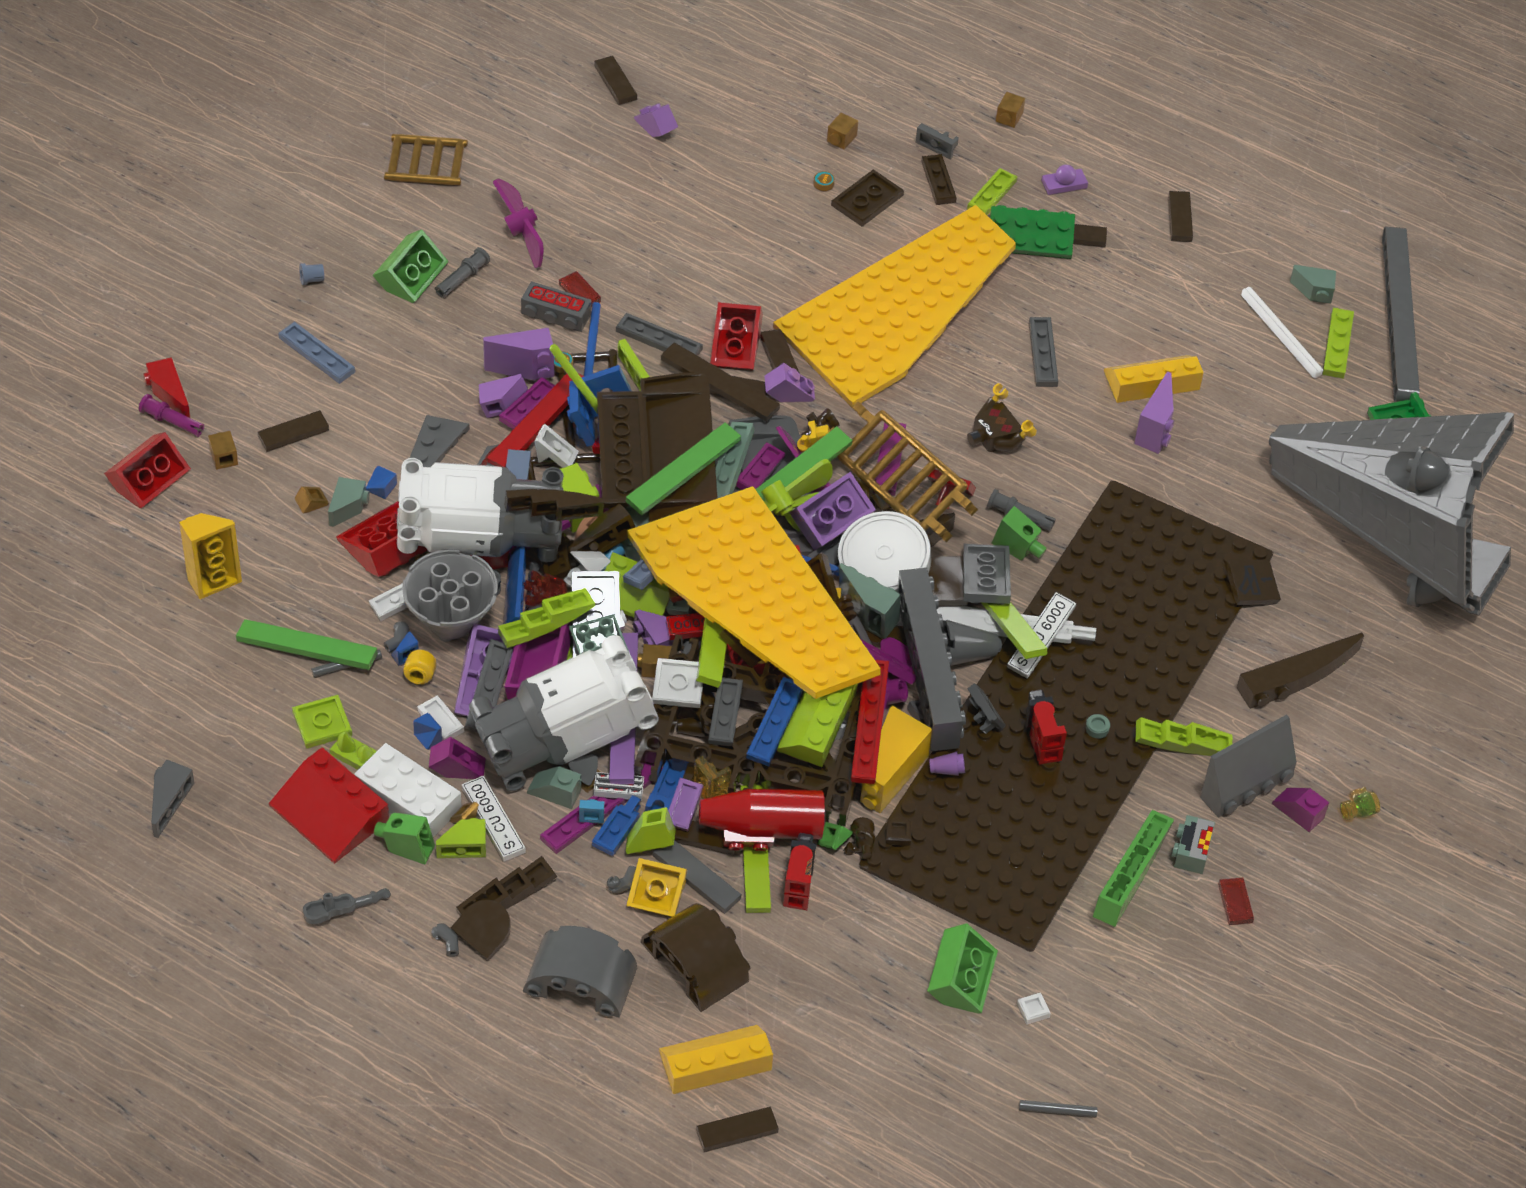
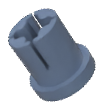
M300 263L299 274L302 285H307L308 282L324 281V268L322 264L306 265L305 263Z

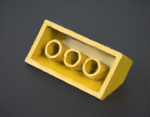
M1190 355L1104 368V373L1117 403L1151 398L1167 372H1170L1172 376L1173 394L1200 390L1204 373L1197 356Z
M199 513L179 522L188 582L199 599L242 582L236 529L233 520Z
M758 1025L659 1048L673 1094L772 1070L773 1052L766 1033Z

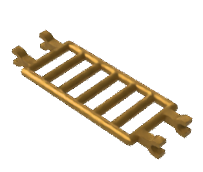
M857 402L852 408L867 424L852 438V445L839 454L837 458L897 513L914 519L924 531L930 527L947 543L952 535L937 521L944 511L954 501L971 516L978 511L973 503L962 494L967 489V483L886 411L880 410L874 416L860 402ZM881 421L886 423L889 427L854 462L848 455ZM896 432L902 439L867 474L861 467ZM908 444L912 446L915 451L882 485L878 484L874 479ZM922 456L929 461L895 497L888 493L893 485ZM935 468L938 469L942 475L907 510L901 503ZM949 480L956 485L922 522L915 517Z

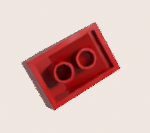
M718 302L711 364L716 367L754 370L763 317L761 306Z

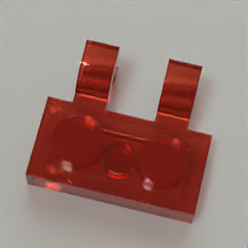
M532 570L530 577L534 582L529 580L524 582V589L531 591V594L535 595L533 597L530 595L525 596V604L530 606H537L542 604L544 599L567 593L566 582L547 573L541 576L540 573Z

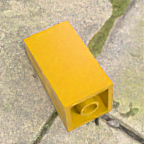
M892 705L881 730L875 785L862 783L860 802L868 809L881 813L929 756L932 735L930 727Z

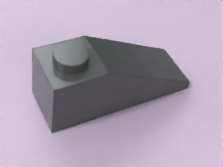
M166 759L162 767L157 768L154 774L151 824L153 835L156 838H159L194 785L193 770Z

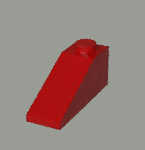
M172 357L146 363L147 373H143L146 386H151L153 394L161 401L168 403L171 409L190 418L189 404Z

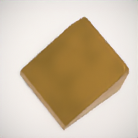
M301 486L295 496V500L302 513H308L329 504L320 487Z

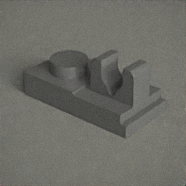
M921 123L917 127L915 143L938 154H942V156L951 160L953 150L958 145L959 137L956 136L952 139L949 137V132L941 134L939 131Z
M975 683L967 689L972 695L969 700L977 710L979 708L982 709V711L974 716V720L978 724L985 720L980 730L987 733L995 727L1003 729L1006 725L984 691Z

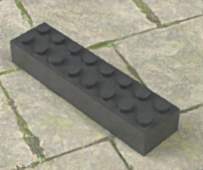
M927 567L899 570L897 593L900 594V616L911 665L916 675L915 683L924 723L932 729L930 750L938 751L959 748L960 738H964L963 725L966 724L964 710L960 711L959 707L961 705L960 691L955 690V685L957 684L955 671L951 672L950 669L952 657L951 653L946 651L948 644L947 635L942 633L941 630L943 628V618L941 614L937 613L939 603L937 595H933L932 592L934 590L933 577L929 576Z

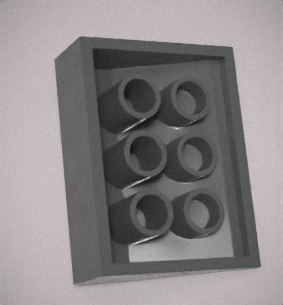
M1286 714L1211 756L1200 798L1218 818L1224 814H1231L1238 806L1252 802L1256 796L1263 792H1270L1276 785L1281 782L1286 783L1294 776L1297 761L1288 715Z

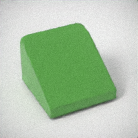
M826 822L823 837L818 840L817 845L836 850L853 832L843 826Z

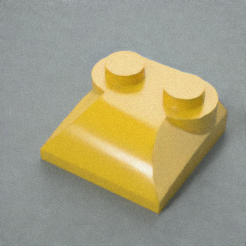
M639 858L626 906L673 917L676 915L682 890L686 884L687 869Z

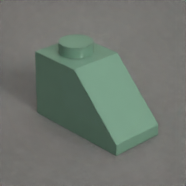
M1294 265L1290 283L1310 301L1331 304L1335 290L1336 271Z
M343 477L338 478L328 510L329 526L334 527L362 513L363 506L368 504L370 491L366 490V481Z
M562 767L537 772L527 790V794L572 809L581 792V774Z

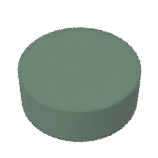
M1100 714L1091 715L1086 722V732L1094 738L1105 737L1110 729L1108 718Z

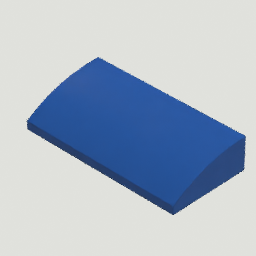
M516 547L508 562L503 624L520 620V613L523 612L526 576L525 547Z

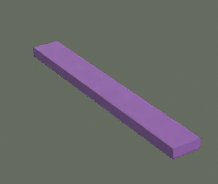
M622 633L638 672V633ZM636 727L631 729L628 735L611 742L610 784H634Z

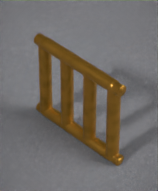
M406 134L391 135L393 147L388 172L384 174L385 180L461 185L459 174L464 147H467L468 140ZM402 143H414L409 173L396 172ZM422 144L435 145L430 175L417 174ZM443 146L455 147L450 177L438 176Z

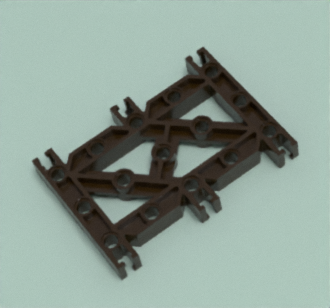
M676 634L668 659L699 662V659L697 660L699 640L690 638L689 644H691L689 654L679 653V651H684L685 646L682 643V636ZM724 661L722 678L728 677L730 679L743 680L741 699L770 706L782 678H789V676L781 671L780 676L770 674L774 671V665L769 661L765 663L761 677L758 676L754 668ZM863 681L858 683L855 697L843 720L847 725L837 761L828 753L822 767L807 762L810 767L808 768L772 759L769 766L746 758L748 748H750L758 731L755 729L760 727L766 713L753 714L747 723L736 728L733 747L714 746L672 736L682 706L653 704L659 720L652 728L645 729L634 763V776H642L645 762L655 763L654 766H651L649 780L657 782L664 761L667 759L673 770L686 771L689 766L697 768V775L720 781L730 778L728 793L735 792L737 785L740 783L749 785L748 788H743V790L756 789L758 782L761 783L764 789L823 790L825 799L824 822L829 823L830 814H832L833 810L832 806L843 807V810H840L837 825L846 827L858 784L851 782L854 753L849 752V750H855ZM703 683L700 708H691L701 721L702 729L710 734L712 720L709 718L713 717L715 698L711 692L717 693V687ZM669 706V707H671V708H670V709H664L663 707ZM650 747H658V749H656V750H651V749H649V748H650ZM697 758H704L705 760L698 761V760H696V759H697ZM748 768V769H751L752 771L745 772V771H743V769ZM795 779V780H798L799 782L792 783V782H790V780ZM842 790V791H845L846 793H844V794H839V793H837V791Z

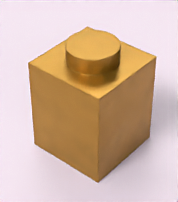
M1006 92L998 105L996 122L1015 128L1024 112L1025 98Z
M840 113L828 126L827 142L845 150L857 136L858 120Z
M231 431L208 435L210 452L216 470L238 465L237 450Z
M644 644L643 653H638L637 667H642L641 677L655 678L658 658L668 659L672 646Z

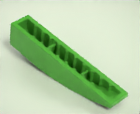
M1155 810L1150 812L1099 895L1093 914L1094 918L1116 927L1160 850L1174 822L1173 818Z

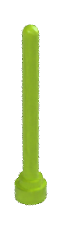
M552 344L550 346L551 353L598 415L597 398L556 344Z

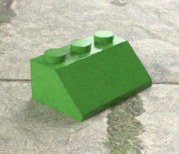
M421 229L408 234L373 274V277L386 292L414 303L449 261Z
M968 923L944 929L928 992L943 1005L977 1014L982 1013L998 950Z

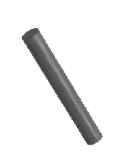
M380 649L377 650L378 654L375 660L382 658ZM332 662L311 668L313 677L353 666Z
M1020 1100L1019 1110L1097 1117V1107L1028 1100Z

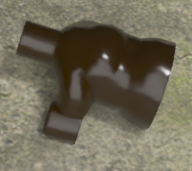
M828 408L818 417L814 412L806 416L808 422L815 420L817 427L828 425L829 429H831L832 427L840 426L838 420ZM809 426L806 431L801 433V436L811 434Z
M859 817L853 820V823L850 825V831L855 836V842H848L844 851L846 855L862 852L864 859H870L876 838L874 822L869 818Z

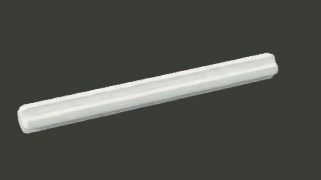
M1251 287L1244 288L1241 296L1313 378L1320 377L1323 372L1322 367Z

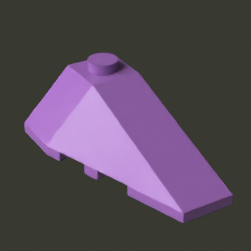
M474 624L470 630L454 714L468 716L469 705L474 696L489 642L492 639L504 643L498 634V629ZM512 650V653H511V657H510V660H509V664H508L507 669H508L509 666H510V662H511L513 650Z

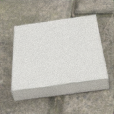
M658 658L652 696L653 703L700 708L703 683L696 681L699 662Z

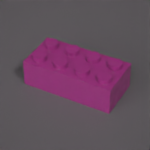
M570 622L547 634L515 645L504 686L508 700L517 696V690L523 680L567 661L572 640L569 626H571Z

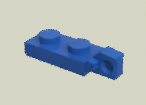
M632 795L625 806L622 804L616 805L593 838L592 846L614 856L638 821L641 799Z

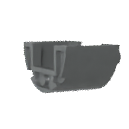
M560 926L558 931L550 929L544 934L523 992L532 997L547 999L549 995L548 986H551L555 990L574 992L581 997L589 996L596 998L595 1012H599L607 1017L614 1016L620 1018L637 971V962L628 949L623 951L618 947L619 941L602 932L580 926Z

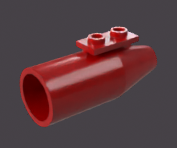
M746 789L699 801V824L724 831L723 847H729V850L739 851L743 850L744 847H753L755 851H767L768 848H772L774 838L798 839L799 833L811 834L813 839H822L825 815L823 790Z

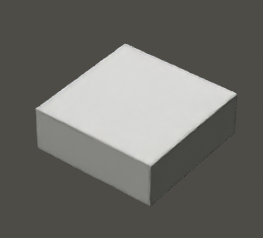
M1041 993L1017 1000V1006L1026 1025L1050 1018L1051 1013Z

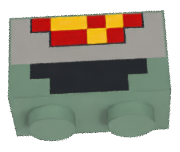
M1187 815L1185 823H1179L1176 837L1181 838L1180 843L1175 842L1171 856L1176 858L1175 868L1203 874L1215 822Z

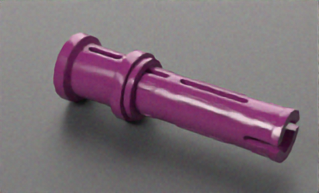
M150 394L144 395L139 403V412L151 414L157 421L165 420L194 434L196 437H199L202 432L196 430L195 427L204 431L205 425L170 409L168 403L159 402L153 399Z

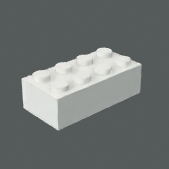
M387 743L354 773L357 778L388 804L389 814L402 813L427 817L433 837L462 807L460 791Z

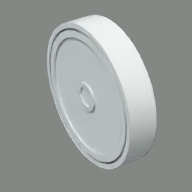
M882 511L865 515L847 528L839 543L838 559L839 565L843 563L846 566L854 567L859 573L872 577L883 586L897 591L899 570L927 567L929 573L931 550L926 532L914 519L901 513Z

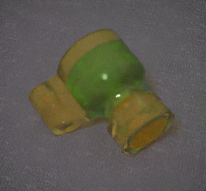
M1366 787L1350 791L1353 801L1346 800L1340 803V810L1345 820L1356 818L1358 814L1361 817H1367L1380 812V802L1376 793L1373 790L1367 791Z

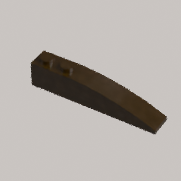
M1361 632L1241 673L1237 690L1250 709L1257 706H1265L1277 699H1285L1289 695L1315 684L1345 664L1360 650L1364 634Z

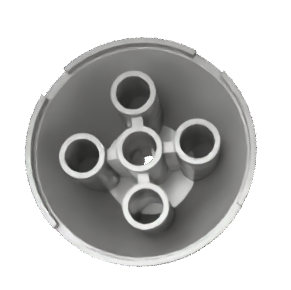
M441 550L423 556L409 568V573L405 580H403L402 590L404 601L409 610L438 636L441 641L448 642L468 635L473 625L479 623L493 606L497 597L498 585L494 571L482 558L474 554L472 556L462 554L460 550Z

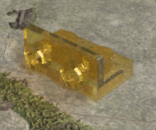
M703 756L696 759L694 782L704 786L700 797L706 799L728 794L731 769L726 767L717 772L715 766L712 763H708Z

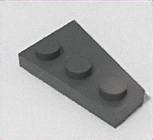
M426 415L410 458L420 460L423 467H431L435 462L440 463L445 457V453L458 443L461 435L466 434L470 430L469 423Z

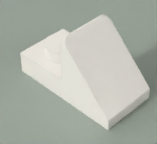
M546 424L542 426L534 441L539 463L550 457L564 468L573 464L579 452Z
M571 551L570 553L580 565L573 568L564 581L572 588V572H600L611 561L602 552Z

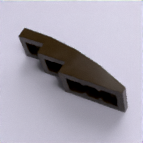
M555 489L506 490L504 505L506 512L529 509L531 517L554 514L556 521L602 516L604 499L583 493Z
M541 856L523 870L520 867L516 868L500 881L496 877L456 908L462 915L470 905L477 901L493 900L500 903L505 909H508L557 878V875L544 857Z

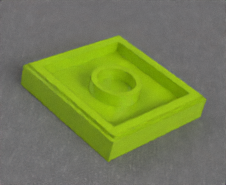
M339 695L292 707V712L306 749L336 741L342 732H348L350 736H353Z

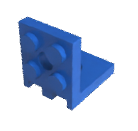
M620 365L581 377L596 398L597 392H601L605 388L611 389L612 392L632 391ZM569 381L570 396L567 397L570 410H567L568 417L571 423L575 422L579 439H583L588 447L595 442V417L598 415L574 382Z

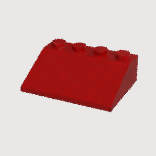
M398 501L336 536L340 544L368 572L378 577L389 574L395 567L404 565L414 556L427 551L425 546H418L415 552L408 554L398 549Z
M323 747L302 762L269 802V806L334 864L371 836L378 822L387 823L389 820L388 804Z

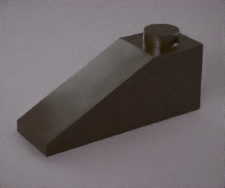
M619 503L604 512L602 516H599L568 548L570 552L594 551L604 553L628 539L627 530L636 526L630 514ZM573 556V558H574V560H575L577 566H579L580 563H579V562L576 560V558Z

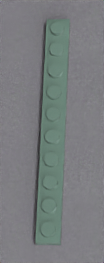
M731 423L730 427L741 435V441L719 457L716 466L718 498L734 492L755 430L753 423ZM670 599L667 611L670 615L692 614L693 608L688 605L687 600L672 603Z

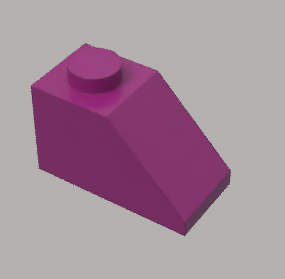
M449 737L431 747L429 768L446 778L476 779L484 776L486 758L456 739Z
M1286 788L1272 801V805L1310 833L1325 818L1329 802L1311 788Z

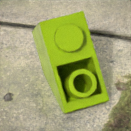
M667 807L642 813L627 836L625 850L627 854L641 853L646 850L666 848L674 845L676 829Z

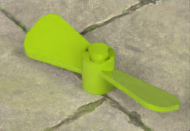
M823 459L786 487L781 480L774 482L761 491L766 499L764 503L775 515L779 513L781 516L786 515L793 510L792 505L795 503L793 499L828 483L833 474L832 464L828 459Z

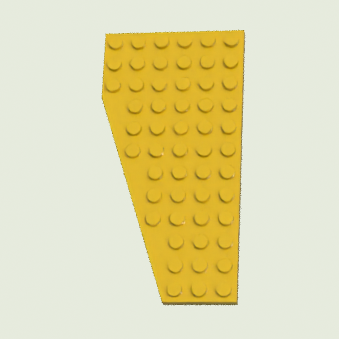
M975 205L773 322V328L775 330L781 329L786 341L853 407L857 402H864L908 374L911 366L940 337L948 323L960 309L971 301L982 288L985 280L1014 251L1016 242Z
M753 486L627 530L628 538L659 584H665L688 601L689 606L712 623L716 622L740 640V644L763 661H769L794 680V684L813 698H820L880 675L879 665Z

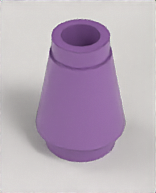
M954 752L930 759L931 773L959 776V773H965L964 755Z

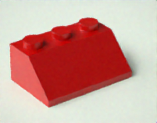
M163 432L151 436L104 474L120 495L138 508H142L191 468L167 433Z

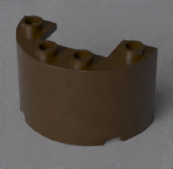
M694 903L650 930L641 938V944L655 960L664 955L685 979L686 996L700 1012L749 982L748 971L751 968L735 941L736 935L731 927H726L722 923L719 914L714 909L709 910L701 904Z

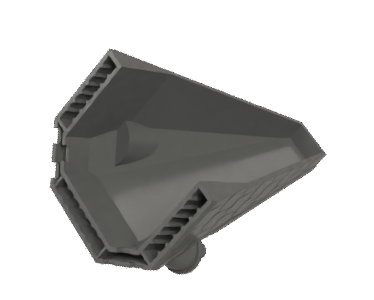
M1501 412L1279 425L1276 431L1271 433L1269 438V446H1271L1269 463L1272 465L1271 475L1396 563L1411 571L1412 573L1407 578V586L1410 587L1407 605L1420 607L1422 604L1436 603L1447 597L1468 613L1479 616L1511 566V547L1473 539V512L1475 505L1472 503L1475 491L1480 490L1481 482L1514 433V413Z

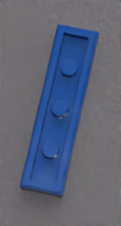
M786 677L782 678L746 754L747 759L766 766L770 765L804 691L794 684V680Z

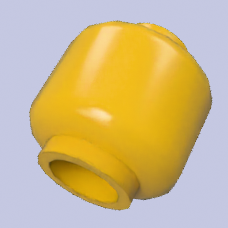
M412 651L408 655L403 668L404 676L407 680L417 685L428 683L433 678L437 666L436 659L428 651Z

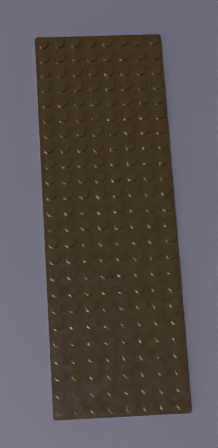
M1110 481L1023 613L1024 615L1039 617L1057 592L1076 603V607L1066 621H1073L1075 626L1096 628L1095 641L1072 638L1071 643L1052 642L1047 649V655L1042 656L1027 679L1007 667L1008 662L1017 651L1015 645L1007 637L1001 651L993 658L976 684L984 691L1006 726L1003 729L995 727L987 733L981 731L980 727L984 725L985 720L978 724L974 720V716L982 711V709L979 708L977 710L969 700L972 696L970 694L963 704V708L960 709V711L964 710L966 724L963 725L964 738H960L959 748L932 751L888 818L911 821L910 846L886 844L885 822L875 838L872 857L870 859L862 857L859 862L860 869L1029 952L1034 951L1157 747L1136 742V721L1140 717L1158 723H1163L1165 720L1174 721L1243 605H1236L1225 564L1229 560H1271L1273 551L1124 484ZM1043 690L1045 697L1052 696L1055 709L1054 718L1057 726L1064 725L1067 732L1062 761L1045 764L1038 763L1030 740V732H1026L1024 727L1029 701L1028 697L1031 691ZM1100 714L1108 718L1110 729L1105 737L1094 738L1086 732V722L1091 715ZM954 752L964 755L965 773H959V776L931 773L930 759Z

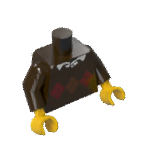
M1000 383L994 385L993 393L995 395L989 397L975 416L973 432L967 434L970 445L982 443L988 452H1011L1019 445H1022V442L1026 440V436L1033 437L1037 433L1031 420H1026L1020 425L1005 404L998 402L999 399L1003 400L1008 397V390L1006 388L999 393L1003 387Z

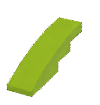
M586 588L542 600V607L521 612L520 620L499 625L498 634L505 646L509 648L547 634L573 621L595 607V602Z
M1142 717L1136 721V742L1161 749L1212 756L1233 744L1232 734L1194 722L1185 726L1169 720L1158 723Z

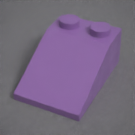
M549 328L483 337L485 371L510 376L522 374L523 378L530 380L540 379L541 377L544 379L554 377V355L550 351V346L553 342Z
M1170 372L1165 374L1140 414L1134 444L1159 454L1163 446H1168L1171 439L1169 433L1174 425V420H1172L1174 411L1172 376Z
M849 472L789 513L815 551L847 530L853 522L872 513L876 509L852 473Z

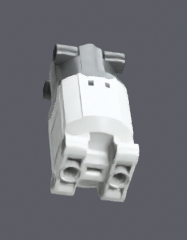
M408 458L402 463L401 481L399 482L397 547L401 552L407 554L415 552L418 546H425L431 553L441 550H460L462 554L501 557L512 549V546L537 548L539 560L552 562L557 558L558 546L561 545L562 521H556L554 514L531 517L529 509L506 512L504 505L506 490L520 489L563 490V472L558 468L549 467L543 472L542 481L516 479V476L507 467L435 462L431 467H423L420 460Z
M609 636L602 642L601 649L596 651L588 650L523 680L517 690V696L492 707L487 697H478L472 700L469 709L475 720L476 729L498 776H501L507 790L516 791L522 788L526 783L523 771L545 760L552 764L563 765L628 735L630 730L637 726L641 729H649L657 724L659 719L653 706V700L639 673L636 671L637 668L620 636Z

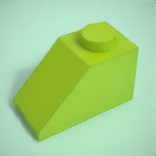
M470 818L458 821L436 840L437 859L486 857L485 819Z

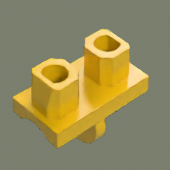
M815 420L809 421L808 426L811 434L803 435L798 440L797 447L799 451L803 453L830 432L828 425L817 427Z

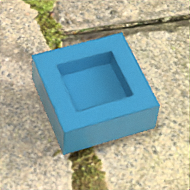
M594 799L580 800L579 822L604 823V801Z

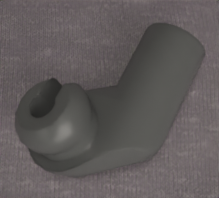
M401 621L394 624V637L383 643L387 652L390 653L395 650L410 631L406 622Z
M629 866L623 878L619 879L617 876H611L607 880L609 890L612 893L630 890L636 867Z
M439 923L431 930L433 938L437 940L442 938L446 941L447 956L455 957L459 955L458 935L444 923Z

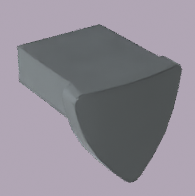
M593 753L585 754L570 761L569 767L572 771L581 774V781L583 783L591 785L597 772L598 758Z

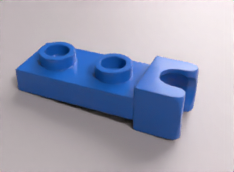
M666 759L655 787L646 802L645 811L665 807L669 811L678 782L685 773L684 770H673Z

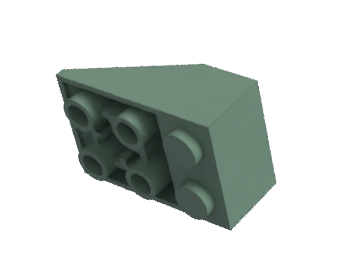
M840 563L839 588H841L842 596L851 595V602L854 605L853 610L858 614L865 630L882 639L887 638L900 621V594L893 588H887L878 583L874 578L859 573L854 567Z
M615 614L569 626L577 655L588 650L596 651L601 649L602 642L612 635L620 636L627 651H629Z

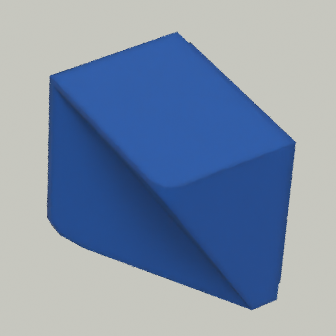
M377 466L367 484L366 490L386 499L397 485V474Z
M410 631L396 650L391 653L398 666L405 664L408 655L412 651L419 650L418 641Z
M426 713L413 721L414 735L427 750L442 741V728L430 713Z

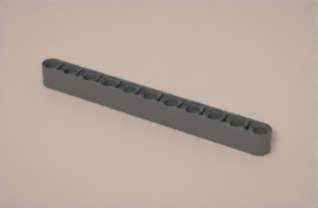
M1385 226L1382 244L1394 402L1409 400L1412 392H1417L1418 395L1420 392L1407 229Z

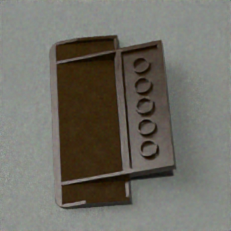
M694 372L641 378V391L597 392L603 508H613L619 503L624 508H633L626 502V496L713 432L709 379L706 375ZM715 460L648 510L649 523L718 499Z

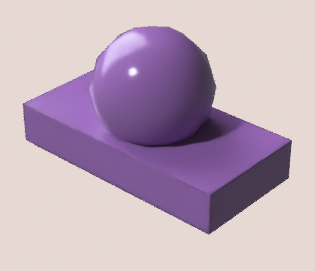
M1064 164L1057 169L1056 173L1042 175L1041 181L1048 195L1088 187V182L1082 169L1075 170L1070 165Z
M680 778L669 808V814L675 828L689 831L704 788L703 784Z

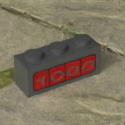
M531 281L521 298V314L582 332L591 316V299Z

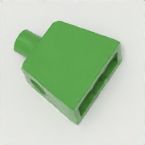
M1015 506L1001 520L991 543L993 545L1009 546L1010 555L1019 560H1023L1029 553L1040 559L1047 550V547L1037 541L1041 534V529Z
M393 813L387 823L378 822L375 826L374 835L384 838L388 851L398 856L425 865L435 848L427 817Z

